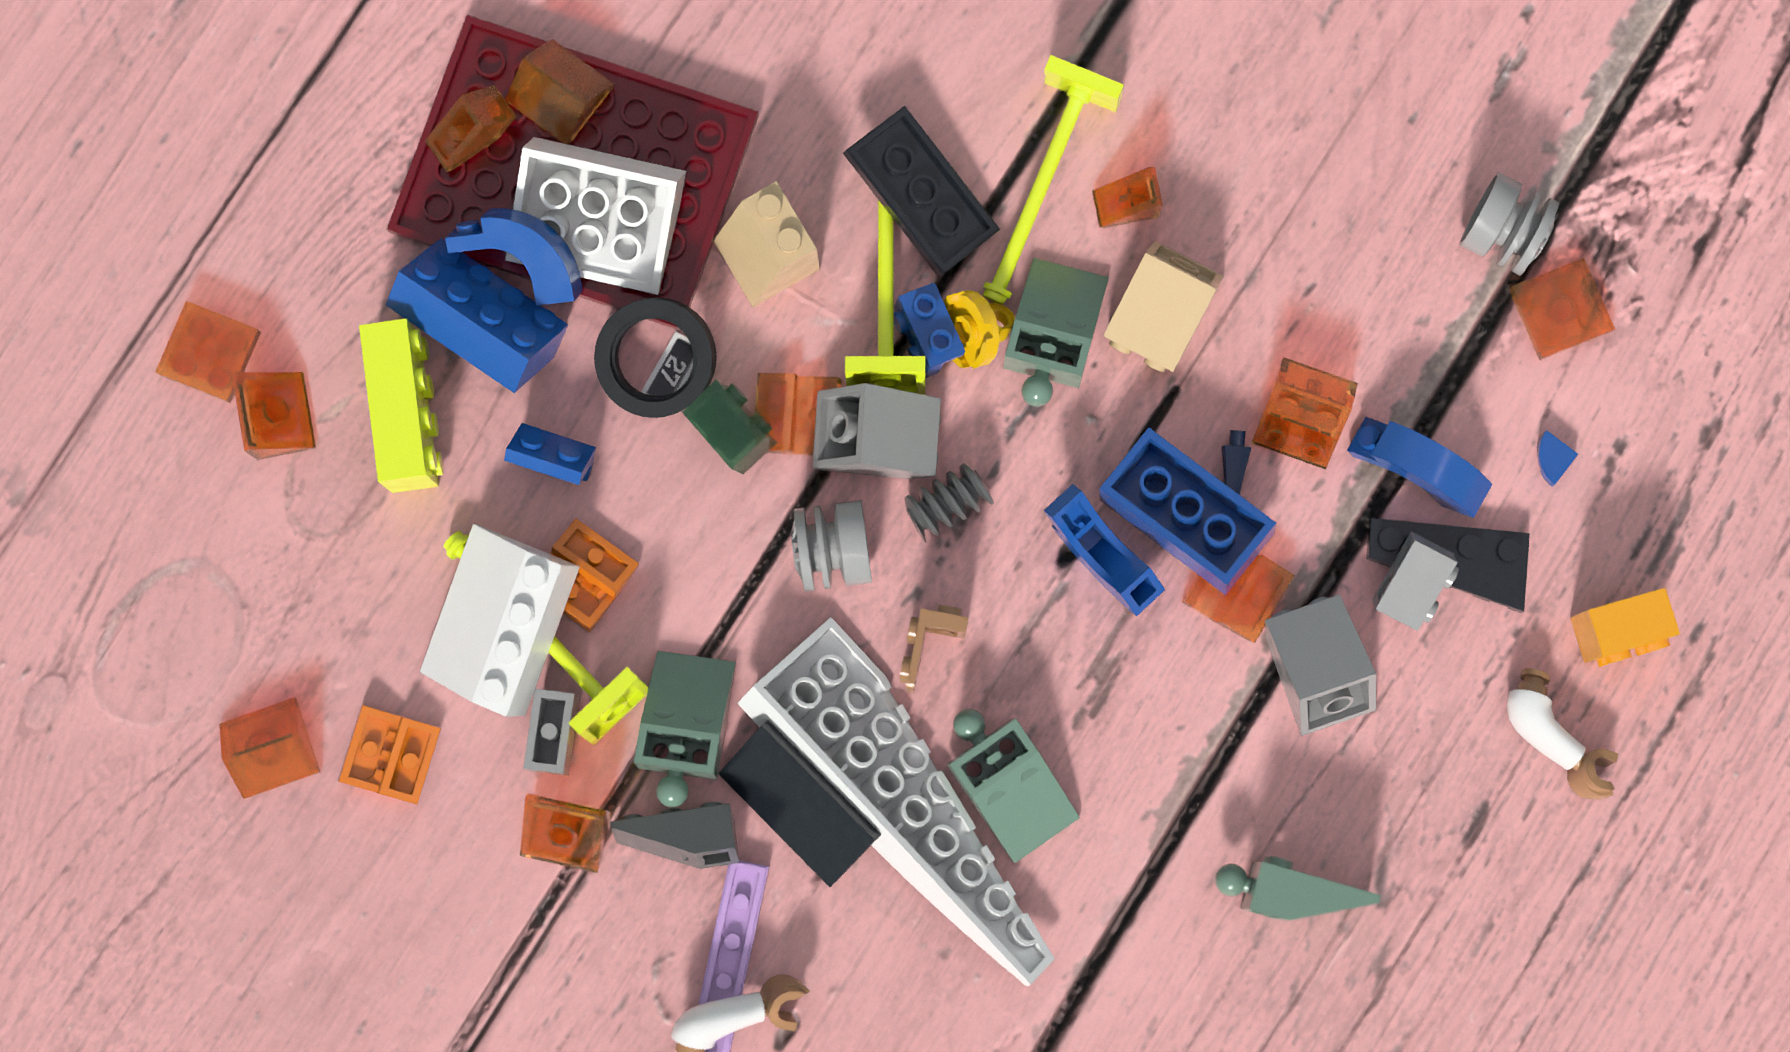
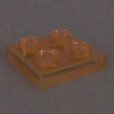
M1584 258L1516 284L1509 289L1539 360L1615 330Z
M186 301L155 373L231 403L261 331Z

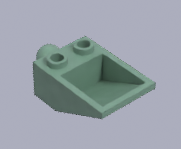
M1033 258L1005 353L1003 369L1031 376L1024 381L1021 389L1022 397L1029 405L1039 407L1050 401L1053 395V387L1050 381L1075 388L1080 387L1109 277ZM1030 350L1034 353V356L1022 353V351ZM1068 360L1071 362L1072 366L1060 363V361Z
M657 651L640 722L634 764L638 769L667 773V776L660 780L656 789L659 801L667 807H677L686 801L689 791L683 775L713 780L718 778L736 662ZM660 745H665L669 749L668 755L663 759L656 758L654 755L655 749ZM698 751H705L708 754V759L704 764H696L693 760L694 755Z
M964 709L956 715L953 722L955 733L961 739L971 741L973 746L946 765L1013 863L1025 857L1080 818L1039 751L1016 718L1010 719L986 736L984 733L985 720L980 712L974 709ZM1003 739L1011 740L1014 745L1013 751L1010 754H1003L999 749V744ZM972 761L979 763L981 766V772L976 777L969 776L966 771L967 765Z
M1273 856L1264 857V861L1253 862L1249 876H1247L1242 867L1236 864L1223 865L1215 876V884L1224 895L1236 896L1245 892L1240 909L1277 920H1294L1378 904L1381 898L1379 894L1291 870L1293 862Z

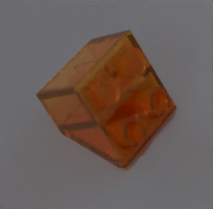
M1283 357L1266 399L1252 443L1326 470L1352 410L1358 383Z

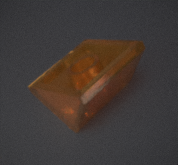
M551 39L523 57L505 100L562 143L569 145L615 85L554 39Z
M235 372L232 374L243 446L246 453L260 460L316 448L303 372Z
M295 697L219 724L222 761L243 799L321 773Z
M527 793L524 804L520 856L598 873L612 812Z

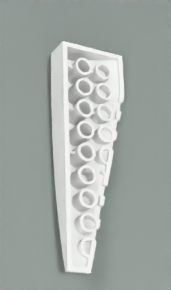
M830 617L759 680L737 704L759 727L766 721H769L881 834L872 846L949 920L1028 987L1055 958L1027 913L1023 914L1013 897L1016 893L1009 881H1003L992 863L995 860L987 845L982 846L973 831L976 826L943 771H937L929 757L930 749L924 739H918L908 722L910 719L909 714L903 704L898 705L891 694L890 689L892 686L885 674Z

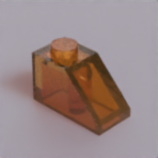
M494 85L461 95L425 142L446 172L498 140L517 116Z

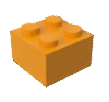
M1666 587L1592 608L1570 617L1584 663L1596 660L1598 667L1632 657L1630 653L1632 649H1635L1636 656H1640L1670 646L1668 638L1680 635Z

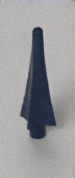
M1230 430L1229 445L1221 446L1224 484L1240 495L1252 447H1244L1245 431Z

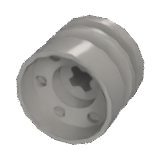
M1497 172L1479 201L1459 245L1484 257L1496 243L1501 246L1496 263L1503 267L1514 252L1516 256L1510 270L1521 275L1528 265L1538 257L1554 227V219L1559 202L1549 198L1538 212L1536 208L1539 204L1541 193L1534 191L1525 203L1522 204L1518 202L1522 184Z
M861 500L836 503L834 522L827 523L820 505L814 506L815 524L807 525L804 507L794 509V522L791 531L795 568L803 582L805 592L815 591L813 573L821 571L825 589L831 588L832 570L837 569L841 570L846 586L872 583Z

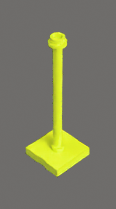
M1050 55L1044 69L1046 75L1045 84L1067 92L1066 95L1069 97V100L993 282H985L983 285L985 291L982 296L1004 305L1006 299L1011 297L1012 293L1006 290L1083 105L1091 102L1116 112L1122 99L1124 84Z
M878 200V356H845L846 386L867 383L925 394V356H894V219Z
M461 531L455 532L444 543L443 547L447 551L446 555L451 560L461 559L469 537L468 534L464 535ZM554 636L548 653L592 698L568 724L581 737L595 745L647 696L649 687L628 667L612 682L603 687Z

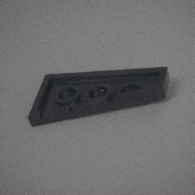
M1376 518L1369 520L1367 560L1391 567L1412 531L1454 553L1458 562L1456 567L1459 568V571L1450 589L1454 588L1473 595V597L1508 607L1507 609L1519 613L1524 612L1530 533Z

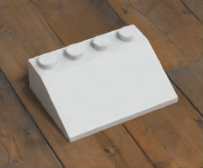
M533 137L522 148L513 210L528 213L553 228L570 248L578 265L580 277L658 295L678 217L686 171ZM508 252L506 253V261L522 264L515 256Z
M473 524L420 673L465 699L505 717L525 716L580 566L480 525Z

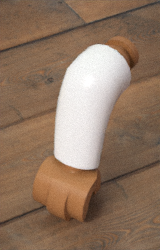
M1522 669L1520 678L1524 681L1519 682L1517 690L1510 691L1507 698L1509 721L1515 730L1538 751L1568 770L1567 780L1569 786L1578 796L1586 799L1601 800L1614 795L1613 790L1615 788L1611 781L1608 782L1599 778L1595 771V764L1604 768L1617 762L1618 753L1606 749H1596L1585 753L1586 748L1571 736L1554 718L1551 709L1553 702L1546 696L1548 690L1544 686L1549 684L1550 675L1537 669Z
M786 974L776 975L769 978L763 984L760 993L754 992L697 1005L684 1012L674 1023L671 1038L677 1042L675 1050L677 1052H705V1049L713 1048L715 1041L744 1027L763 1022L765 1016H768L770 1021L778 1028L796 1031L797 1021L792 1013L779 1011L784 1002L800 999L810 991L801 980Z

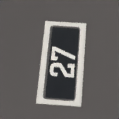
M678 332L674 333L643 387L642 393L663 396L674 393L684 385L693 366V351L687 337Z

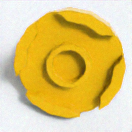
M964 290L948 295L943 302L965 349L963 356L952 361L958 367H972L973 369L990 364L997 355L1000 342L1008 338L1015 321L1013 312L1002 304L988 303L983 296L972 290ZM997 320L1000 321L1004 325V327L998 326Z

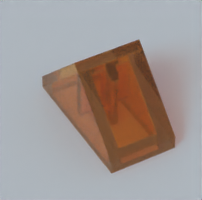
M1155 167L1145 168L1092 190L1099 228L1159 218L1163 206Z

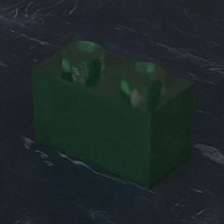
M715 380L682 413L732 470L745 474L777 443L769 433L773 427L758 411L754 414L749 411L744 405L748 398L735 384L732 383L727 386Z

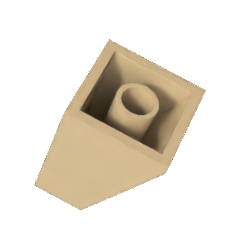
M777 181L742 200L714 239L715 245L752 308L820 270L817 248Z
M1154 241L1145 252L1103 336L1110 339V346L1125 354H1130L1133 351L1145 357L1144 363L1160 372H1165L1166 369L1174 372L1224 276Z

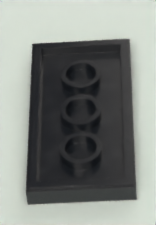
M903 106L843 152V155L938 277L1000 230L906 106Z
M766 721L759 727L718 773L829 887L834 885L881 836L769 721Z

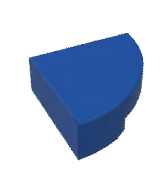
M1546 430L1538 442L1537 457L1541 475L1553 487L1577 457L1578 453Z

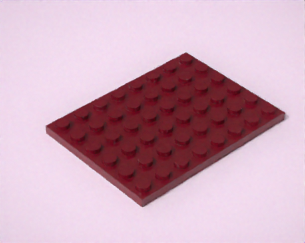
M466 15L388 223L387 231L431 246L440 238L445 240V237L460 222L479 220L481 225L480 217L491 208L513 209L522 148L533 137L684 170L686 174L680 208L658 295L581 277L583 291L578 297L617 310L632 302L647 298H668L691 307L759 118V112ZM499 249L463 251L464 254L478 263L531 280L523 264L506 261V251ZM647 319L655 323L682 331L676 325L666 320Z

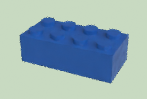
M442 238L398 271L386 302L388 308L403 318H407L410 323L513 393L519 390L555 357L569 324L555 316L550 310L545 309L541 305L536 306V302L523 294L519 289L511 286L492 273L487 267L480 265L463 252L448 253L446 241Z
M1150 428L1145 431L1099 488L1100 501L1224 595L1229 592L1275 533L1276 522Z

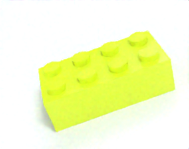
M407 318L359 325L378 482L392 493L439 487L438 476L444 474L441 453L440 451L435 452L433 437L439 436V427L436 414L431 413L428 399L434 398V387L431 375H426L424 360H429L426 337H421L420 330L415 329Z

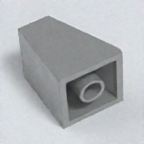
M867 383L818 391L812 469L903 479L936 476L941 398Z
M1340 594L1330 598H1317L1307 606L1293 611H1279L1271 618L1265 620L1266 641L1301 736L1376 711V672Z

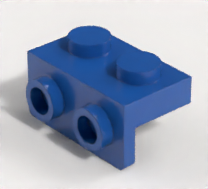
M930 283L898 296L894 307V325L900 335L905 333L911 345L907 349L908 355L925 356V378L939 373L944 363L964 355L965 349L936 284Z
M521 423L506 448L504 461L580 485L581 481H587L591 475L596 447Z

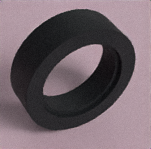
M647 298L620 308L602 327L594 352L596 374L600 385L608 397L627 412L648 418L670 416L695 403L709 387L714 376L717 361L714 338L702 317L687 305L668 298ZM662 319L671 322L684 332L691 344L693 351L691 373L684 385L674 393L663 396L644 394L632 387L622 374L618 355L621 341L627 331L642 320Z

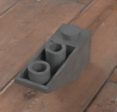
M708 802L702 804L699 808L689 810L669 808L663 810L660 814L644 817L639 814H630L618 821L610 822L616 843L698 869L739 863L735 822L730 803Z

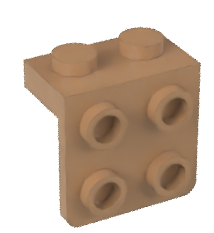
M938 605L937 611L921 608L919 618L911 616L907 643L914 644L912 657H903L899 679L900 682L907 683L906 692H915L926 632L965 639L969 617L961 616L962 609Z

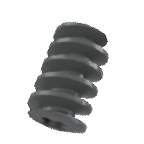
M963 463L959 466L961 478L949 471L945 475L947 486L937 479L932 481L933 494L924 487L919 488V502L909 494L905 496L906 511L925 543L924 530L928 529L934 535H940L938 522L942 521L949 528L954 527L952 514L955 513L961 519L966 520V506L969 505L977 513L980 512V498H984L991 505L994 504L991 494L976 470L973 471Z

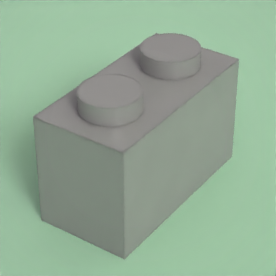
M1411 531L1372 599L1375 609L1418 631L1423 621L1429 623L1432 620L1439 606V602L1436 601L1443 587L1446 589L1450 588L1458 574L1459 568L1456 567L1458 562L1454 553Z
M534 689L523 769L569 776L575 730L568 723L578 714L580 702L578 695Z

